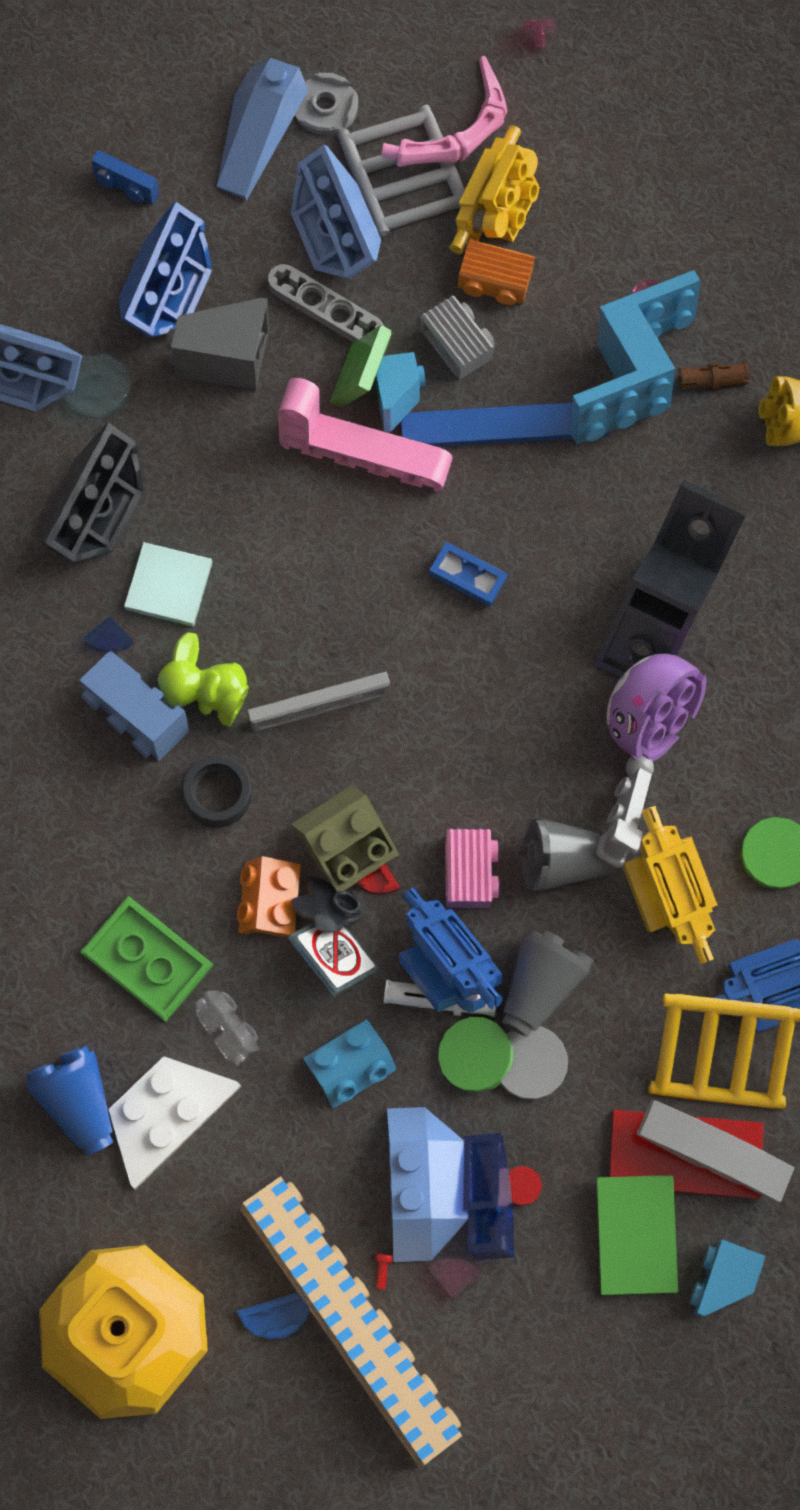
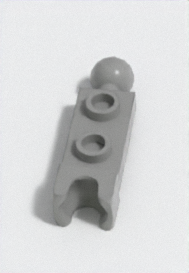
M643 755L638 759L633 756L628 759L626 772L630 778L624 777L615 790V796L618 799L607 819L610 827L600 836L596 855L615 867L621 868L629 851L633 854L637 853L643 832L637 828L651 776L654 772L653 761Z

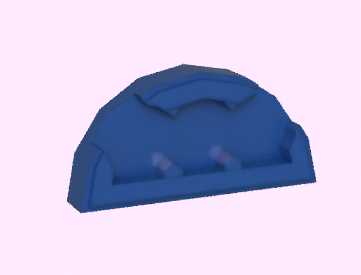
M296 1292L236 1312L243 1326L255 1336L272 1340L285 1338L298 1331L307 1320L310 1310L306 1302L302 1300V1296Z

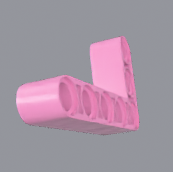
M292 378L288 382L278 411L279 442L282 447L288 450L289 447L300 449L302 454L322 459V456L335 459L334 463L354 469L355 466L368 469L367 472L386 478L389 475L401 478L400 482L422 487V485L433 487L435 492L443 490L453 459L449 452L435 446L322 415L319 409V389L315 384L301 378Z

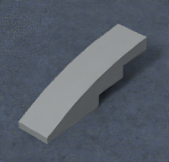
M656 1100L650 1101L637 1131L638 1136L692 1165L706 1168L734 1184L743 1185L773 1202L782 1201L795 1168L729 1133Z

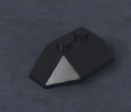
M110 423L102 427L75 458L44 516L42 544L70 562L113 552L143 494L136 441Z

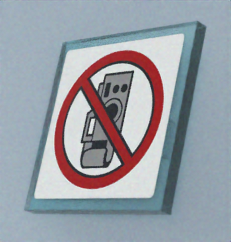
M314 923L288 937L333 996L381 969L346 925L340 931L330 933L316 929Z

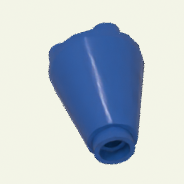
M87 1046L81 1048L77 1047L61 1055L59 1058L62 1063L56 1067L52 1063L49 1065L45 1064L27 1073L28 1082L25 1086L28 1092L78 1149L83 1148L85 1155L88 1156L112 1144L113 1140L110 1136L112 1127L97 1057L93 1050L89 1051Z

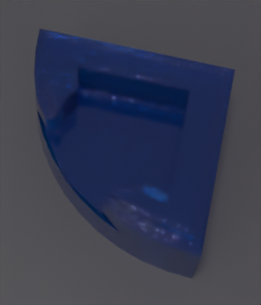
M111 616L83 638L89 647L105 652H119L134 645V641Z

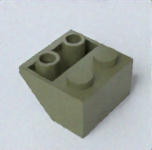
M353 785L292 823L304 847L336 892L344 891L399 855L368 797Z

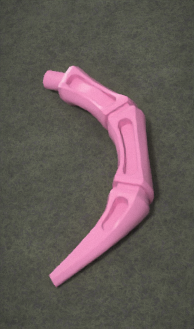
M482 56L479 59L485 88V101L472 126L463 132H457L453 136L448 135L432 142H414L402 139L400 146L384 143L381 157L397 160V166L399 167L422 163L453 165L458 160L460 162L465 161L487 137L502 126L507 114L503 92L487 58Z

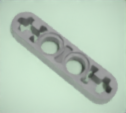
M280 264L275 266L268 275L271 293L353 343L363 337L362 328L368 330L371 326L377 328L383 325L378 317L292 266ZM285 276H288L289 283L292 286L285 283L281 287L278 286L277 277L283 279ZM293 287H295V288L298 289L296 296H293V295H294V288H293ZM314 292L321 296V302L310 306L305 304L302 298L305 294ZM343 309L349 313L350 318L346 322L338 323L331 318V314L335 310ZM356 317H359V326L354 325Z

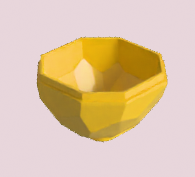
M146 1245L90 1250L39 1310L42 1368L100 1419L157 1414L208 1352L204 1295ZM116 1321H122L125 1324V1331L121 1336H114L111 1333V1326Z

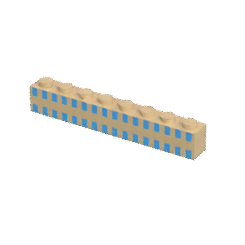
M280 1176L243 1202L240 1210L295 1290L302 1296V1300L309 1306L313 1316L418 1467H421L462 1437L458 1430L461 1427L460 1421L449 1407L443 1409L435 1397L438 1391L431 1379L426 1374L420 1376L412 1365L415 1358L403 1341L397 1343L389 1330L392 1329V1325L382 1310L378 1309L375 1311L366 1299L370 1294L363 1282L358 1277L352 1279L344 1267L347 1261L336 1245L331 1247L322 1236L325 1230L319 1219L313 1213L307 1215L300 1205L303 1199L298 1189L292 1182L286 1184Z

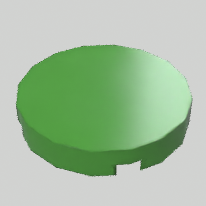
M773 817L761 820L750 828L742 842L741 859L745 871L758 884L765 888L782 890L794 887L800 882L799 824L790 819Z
M469 1017L456 1022L446 1031L439 1046L438 1060L442 1073L453 1085L466 1092L483 1093L496 1088L502 1082L501 1080L505 1078L506 1074L509 1073L513 1065L514 1049L510 1037L497 1023L484 1017Z

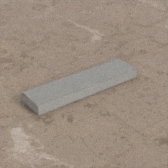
M386 671L249 709L248 717L251 729L257 732L386 696L390 693V680Z

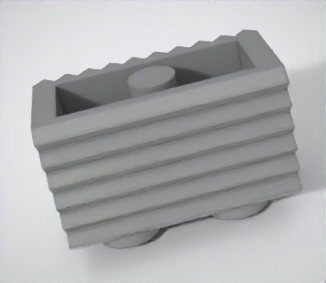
M451 296L438 306H434L432 310H428L427 313L421 315L420 331L457 379L461 380L492 360L495 342L486 328L480 330L476 325L474 314L468 304L465 302L460 304L455 296Z

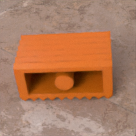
M469 239L459 272L457 288L463 289L466 294L474 297H480L482 294L495 297L499 303L504 305H514L515 303L523 305L533 271L535 256Z

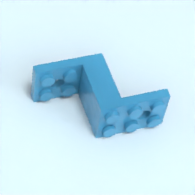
M694 270L600 306L598 347L616 379L573 395L571 435L577 445L585 441H595L605 433L615 429L628 428L636 421L645 417L658 416L671 407L675 367L659 342L658 337L661 333L674 328H685L695 320L700 279Z

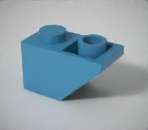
M723 1239L716 1242L715 1247L709 1245L702 1262V1267L707 1269L703 1284L696 1282L689 1304L695 1306L692 1315L699 1318L753 1294L766 1256Z

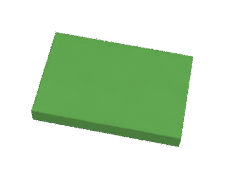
M129 896L80 952L165 1023L214 966L213 963Z
M673 1175L596 1177L600 1294L678 1293Z

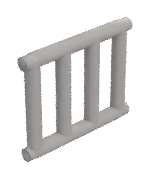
M429 105L421 106L418 109L419 112L351 133L344 129L337 134L351 172L380 237L389 235V230L452 210L461 209L459 201L465 188L455 164L440 163L441 168L373 189L367 173L396 165L397 160L379 155L361 161L356 145L424 125L430 139L425 142L442 139V133ZM440 182H448L453 196L384 217L379 201Z

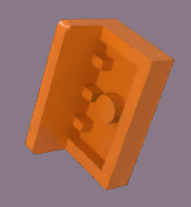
M264 856L245 862L240 875L242 897L237 910L239 933L250 934L259 932L279 937L295 936L297 912L291 906L290 901L292 898L298 897L301 864Z

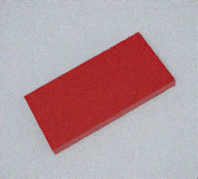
M612 1111L609 1177L673 1175L674 1192L761 1199V1195L743 1185L734 1184L706 1168L696 1167L638 1136L637 1131L645 1112ZM694 1117L763 1150V1122Z

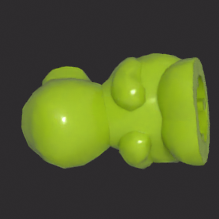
M186 633L177 641L173 650L172 661L159 673L158 685L164 695L163 699L171 708H175L177 705L181 708L197 701L199 711L202 714L208 715L214 710L218 712V719L221 724L230 727L239 713L249 690L245 672L241 665L235 662L216 664L207 669L200 670L196 666L199 653L198 637L195 633Z

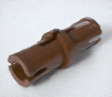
M715 362L703 367L679 368L677 374L680 390L693 388L718 390L719 387L748 385L750 379L747 363L718 365Z

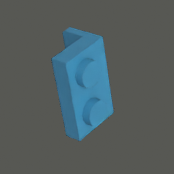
M367 1019L303 1058L333 1108L351 1100L356 1094L374 1083L382 1081L396 1070L388 1048Z

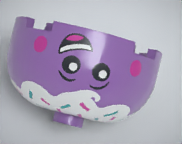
M655 654L635 663L618 680L608 703L607 726L615 743L636 759L642 755L652 761L662 757L678 740L679 737L674 734L679 732L684 726L688 715L695 718L705 695L706 676L686 660L671 654Z

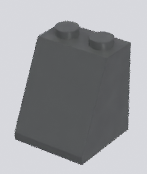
M257 298L178 316L175 329H169L166 345L167 349H170L169 364L174 365L175 377L257 390L269 333L267 299Z

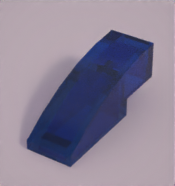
M501 1133L464 1136L463 1211L468 1214V1253L477 1260L514 1258L511 1186L505 1145Z

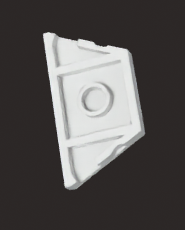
M162 1057L108 1109L131 1186L136 1190L241 1088V1085L237 1081L167 1057Z

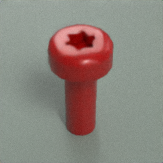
M377 1253L375 1261H379L376 1288L385 1289L388 1263L393 1262V1256Z

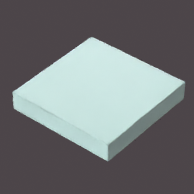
M144 542L125 602V610L194 627L212 566V559Z

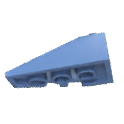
M273 58L250 67L234 96L217 188L239 198L248 199L308 92L299 67Z

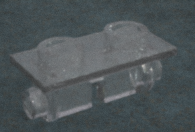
M219 989L206 991L203 993L205 997L193 1005L196 1009L195 1016L209 1035L219 1028L224 1032L214 1042L228 1062L232 1061L235 1066H238L248 1058L246 1054L261 1050L256 1043L258 1036L255 1030L248 1023H242L235 1013L237 1006L234 1000L226 992L221 993Z

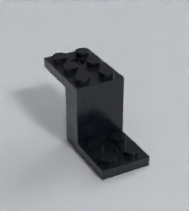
M683 480L654 544L628 587L593 665L621 678L635 663L655 654L677 656L749 510ZM696 520L704 521L709 526L710 532L707 534L697 533L692 527V522ZM636 642L644 644L648 648L649 654L639 655L635 653L632 649V644Z

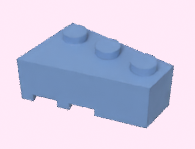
M109 651L79 680L84 691L81 696L94 710L101 707L110 715L107 721L118 733L122 734L126 730L135 739L132 742L133 746L145 758L152 755L160 761L189 732L185 711L178 705L172 709L161 699L164 695L156 687L151 689L140 679L139 673L112 651Z

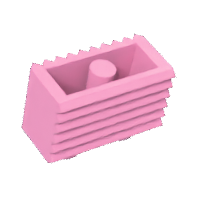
M448 829L446 831V908H490L492 898H498L499 878L498 876H492L491 862H498V841L491 840V830Z

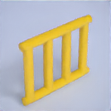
M665 993L663 995V1007H667L656 1079L650 1082L648 1087L649 1094L770 1109H785L786 1097L782 1096L795 1022H800V1009ZM682 1010L704 1012L693 1085L670 1082ZM720 1014L742 1017L730 1089L708 1086ZM757 1018L780 1021L767 1093L745 1091Z

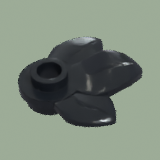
M306 876L305 878L309 894L292 898L290 901L291 906L300 916L314 920L315 928L324 932H338L344 925L356 924L361 916V903L356 896L345 891L336 892L330 883L313 876Z

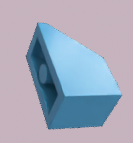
M414 352L383 356L377 370L374 382L384 432H391L420 402V387L425 386V373L423 365L417 366Z

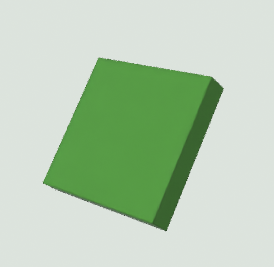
M380 325L352 343L329 403L342 407L370 391L392 334L390 329Z

